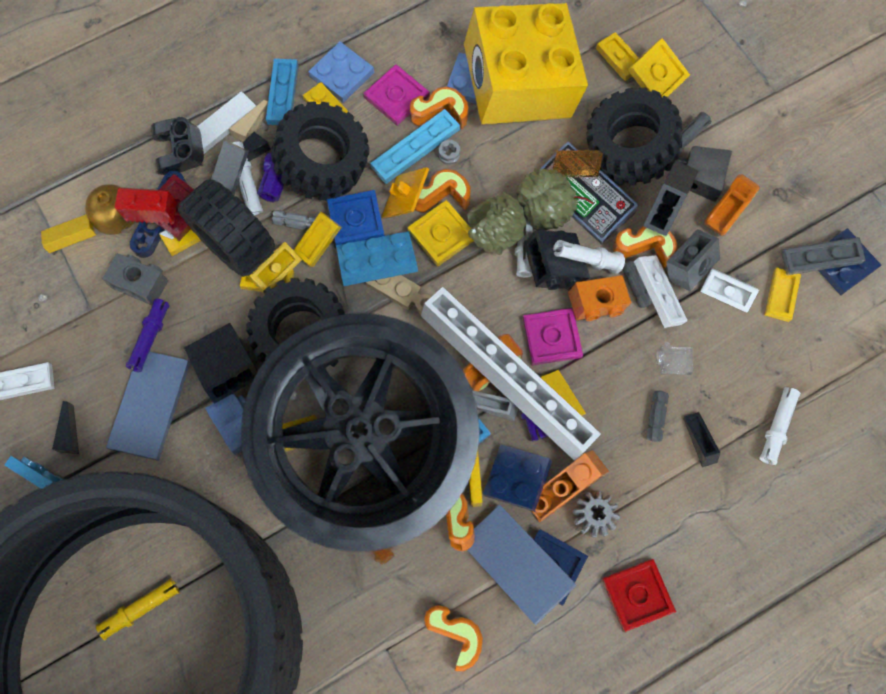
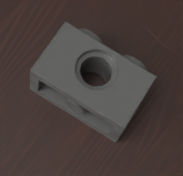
M697 229L667 261L669 282L691 291L720 260L719 238Z
M118 253L102 278L110 288L151 306L154 299H159L168 283V280L162 273L163 270L154 264L147 266L130 254L125 257ZM141 275L138 280L133 281L135 276Z

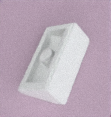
M711 268L700 292L744 312H748L759 289Z

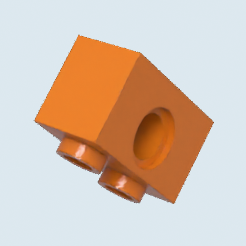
M623 275L576 282L568 292L576 320L586 319V321H594L605 315L617 317L622 315L624 310L631 304Z

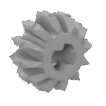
M597 491L594 498L590 492L585 493V500L579 498L576 501L580 508L573 510V514L581 516L574 521L575 525H580L581 523L585 525L581 530L583 534L591 529L592 538L597 537L598 530L603 537L607 536V528L615 530L617 526L613 521L620 519L619 514L612 513V511L618 508V504H608L612 498L610 495H607L602 500L601 491ZM591 509L593 511L596 509L600 510V517L594 520L592 518L593 512Z

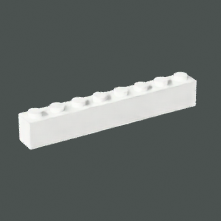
M442 287L424 303L421 317L574 461L601 435L446 289Z

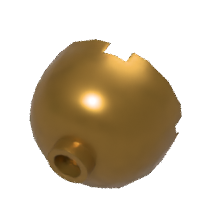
M114 184L96 187L90 192L85 204V212L90 223L99 232L107 235L122 233L121 230L127 226L130 228L135 222L130 220L126 222L114 208L117 191L120 187Z

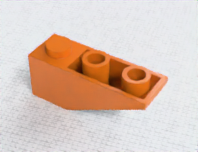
M593 450L584 453L544 484L535 512L532 511V513L539 522H542L602 478L609 470Z

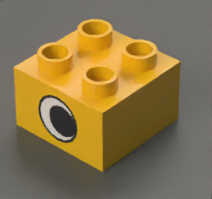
M567 3L474 7L464 41V48L481 124L572 118L588 87V82Z

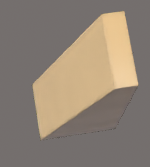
M263 100L229 128L231 136L244 142L253 132H256L267 115L268 101Z

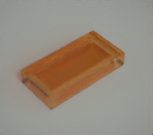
M599 150L557 151L553 170H557L558 173L566 177L598 178L603 153Z

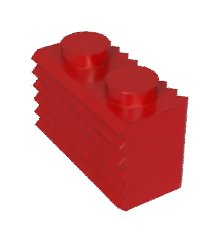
M119 187L114 208L126 222L130 220L131 222L140 221L143 223L145 221L148 223L150 221L151 224L153 222L156 224L160 222L161 224L170 223L172 225L175 221L177 201H175L169 190Z

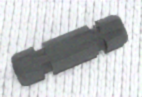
M634 261L626 262L622 270L625 276H628L627 281L634 296L638 298L636 301L639 307L645 308L650 306L653 302L647 293L639 272H637Z
M654 391L652 397L654 405H651L648 423L651 428L647 430V439L653 442H661L663 439L664 431L661 428L665 426L667 412L665 404H668L669 398L668 393L664 391Z

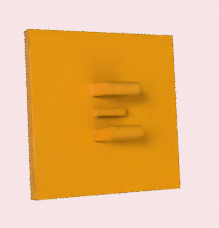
M425 167L400 174L396 177L389 190L390 195L382 218L385 219L414 212L429 168Z

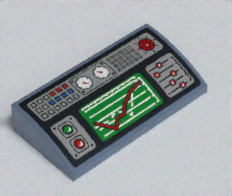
M569 141L541 168L557 170L558 173L566 176L572 189L576 191L574 199L578 202V208L574 211L572 217L601 244L636 213L639 205Z

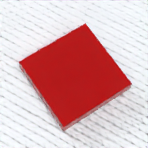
M654 559L602 578L623 632L676 612Z

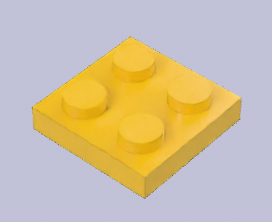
M663 38L657 40L627 69L641 88H647L648 92H652V90L661 93V97L664 95L668 97L690 76L689 72Z
M447 200L408 226L411 236L437 267L474 242L468 235V231L471 228Z

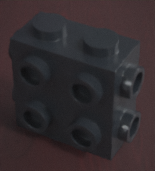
M538 229L523 242L536 288H548V290L561 288L570 291L576 282L586 281L590 278L585 262L554 255L555 251L553 248L558 240L580 245L576 233H569L563 230L546 231L545 229Z

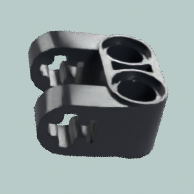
M184 117L167 119L151 125L152 138L154 140H171L172 154L156 159L158 174L165 175L170 171L184 172L202 164L204 160L200 129Z

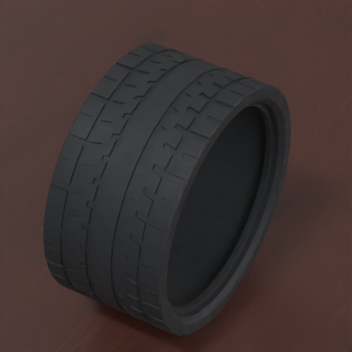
M121 471L83 474L75 476V479L66 478L51 483L42 489H37L18 499L16 504H10L0 512V694H22L20 656L24 632L31 611L48 581L76 552L99 537L113 531L148 523L177 524L189 527L201 536L216 552L233 579L244 615L246 634L245 659L237 694H293V691L297 689L303 653V640H300V634L303 632L295 591L289 585V576L282 563L277 560V555L265 541H262V537L236 516L178 483L148 474L134 473L133 475L129 472Z

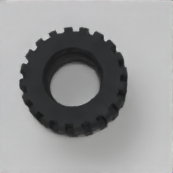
M628 88L622 93L617 91L611 94L610 99L605 98L602 100L600 108L596 107L591 113L592 118L588 120L586 132L591 161L609 179L614 178L615 183L623 185L624 182H629V186H636L637 182H643V184L651 183L652 178L655 177L657 180L664 176V170L670 171L674 161L679 159L682 148V119L679 116L677 106L672 104V100L667 96L661 97L660 92L655 90L648 92L647 88H639V90ZM633 126L647 127L657 134L652 141L637 148L622 147L612 141L620 131Z
M316 101L307 102L306 106L303 104L295 106L293 110H289L284 114L283 119L280 120L277 126L271 153L276 174L278 176L282 175L281 181L285 186L290 185L293 187L291 191L299 194V192L306 194L305 198L308 199L318 197L319 201H326L328 196L335 199L340 197L341 194H347L359 181L369 156L370 147L367 144L369 140L365 132L362 133L363 126L360 122H355L353 120L354 116L350 112H343L342 107L338 105L335 107L329 106L328 102L321 101V104H316ZM313 138L324 140L337 150L341 161L334 164L317 163L303 153L299 143Z
M214 179L205 180L180 202L178 211L186 224L223 263L242 277L250 276L274 253L276 245L267 229L264 228L252 211L220 182H216Z
M291 278L289 283L281 280L276 282L277 287L271 289L269 286L263 290L265 295L262 298L258 296L253 303L256 308H251L248 313V318L251 322L246 323L249 344L260 362L264 364L266 359L280 345L275 337L276 330L281 321L288 315L299 311H307L316 314L321 320L344 315L343 306L339 303L336 294L333 291L329 292L327 286L322 283H318L316 286L314 280L308 278L304 282H300L299 278ZM337 359L322 365L321 367L327 372V366L331 365L332 367H335L339 361Z

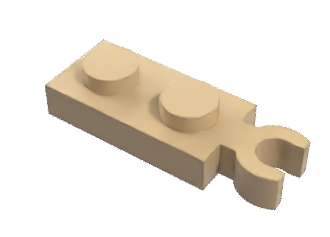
M402 275L366 282V286L407 310L414 305L419 314H422L423 310L421 304L432 297L428 294L420 295L422 291L421 286Z

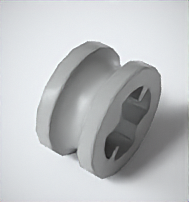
M454 140L443 141L439 146L440 160L445 164H455L460 158L459 144ZM449 149H452L453 152L450 154V156L446 155V152H448Z

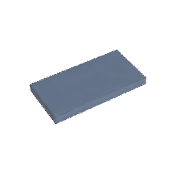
M149 352L142 372H131L106 446L107 449L159 461L190 366L188 360Z
M498 505L474 528L475 541L468 551L535 625L577 586L501 505Z

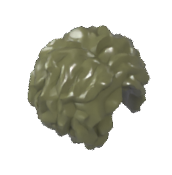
M535 168L534 172L525 175L516 191L519 204H526L524 213L531 226L536 230H550L553 228L557 229L559 226L563 227L564 223L570 221V216H573L574 211L578 208V202L574 199L576 191L572 189L566 176L558 173L557 170H539Z
M506 192L493 198H487L477 208H472L467 215L468 223L472 226V229L468 231V235L475 241L476 246L482 247L485 252H496V254L502 255V251L507 247H512L524 237L523 230L526 226V219L523 208L517 199L507 195Z

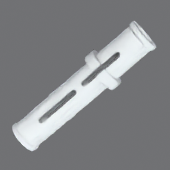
M233 142V144L244 148L243 142ZM246 158L239 186L246 207L255 216L263 213V209L250 170L252 166Z
M520 204V206H522L524 213V208L526 204ZM524 213L526 235L520 241H517L515 256H517L516 275L527 278L532 276L527 255L526 259H523V242L531 236L533 228Z
M789 387L783 389L771 428L766 431V442L759 457L764 463L769 464L771 460V465H776L782 445L787 442L786 433L801 394L794 388H791L790 393Z

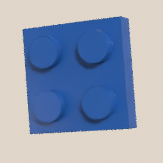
M375 190L327 199L330 218L342 227L335 236L336 245L385 236Z

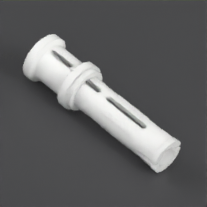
M558 240L553 248L555 256L591 264L597 270L608 269L610 273L614 274L622 271L625 264V257L621 252L615 251L611 253L602 247L591 249Z

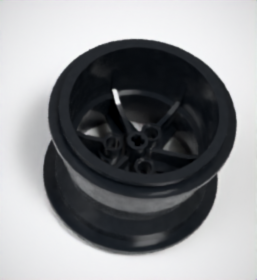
M352 313L333 316L308 325L291 335L273 351L259 369L249 389L242 414L241 445L244 463L249 478L264 505L281 523L299 536L315 544L342 551L365 552L391 548L408 542L433 527L448 513L463 493L475 465L479 444V418L476 401L471 386L457 361L445 347L425 331L408 322L380 314ZM348 357H364L376 360L354 396L350 395L321 366L328 362ZM393 367L414 385L424 403L426 411L384 410ZM306 378L326 417L283 429V419L288 402L297 386ZM336 399H344L347 402L348 411L344 415H337L333 412L332 404ZM384 418L390 419L393 423L392 431L386 435L382 434L378 429L379 422ZM360 422L363 424L364 433L362 435L359 434L355 438L352 436L354 432L350 431L352 425H358ZM428 430V440L423 458L413 475L406 480L387 442ZM285 448L330 450L319 493L310 488L298 476L287 457ZM348 448L353 451L354 459L351 463L342 464L339 462L338 454L342 449ZM360 463L392 492L382 498L368 502L351 503L337 501V498Z

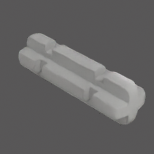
M275 210L272 216V221L276 225L282 226L286 224L287 227L302 230L309 229L316 217L310 216L307 218V215L291 212L284 214V211Z

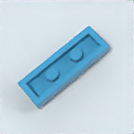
M274 58L266 115L267 125H278L280 120L283 119L284 114L289 110H293L298 73V61L295 59Z

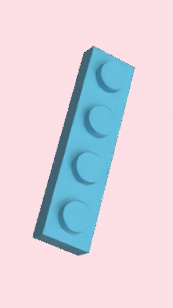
M444 109L371 162V168L387 184L439 146L443 141L458 132L460 124Z

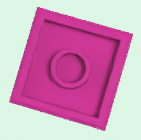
M397 64L363 93L364 98L397 126L410 115V103L414 98L422 95L423 100H426L430 96L426 88Z
M573 308L523 315L532 366L583 357Z

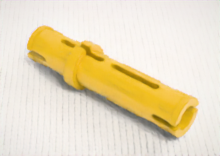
M169 578L168 581L127 607L122 606L118 608L116 614L96 625L97 632L102 631L108 626L110 627V629L100 634V637L104 641L122 628H129L134 625L135 620L176 594L178 595L180 593L178 586L166 592V589L176 584L175 581Z

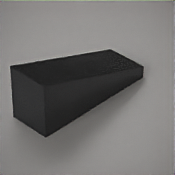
M253 132L243 142L244 149L249 151L247 155L248 161L271 150L269 143L256 132Z
M63 401L52 450L58 453L79 454L74 405Z
M697 412L684 416L683 420L702 468L718 463L721 452L700 413Z

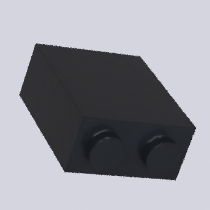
M675 161L643 225L644 227L667 236L689 193L698 170Z
M231 323L184 347L203 389L214 404L251 384L258 373Z

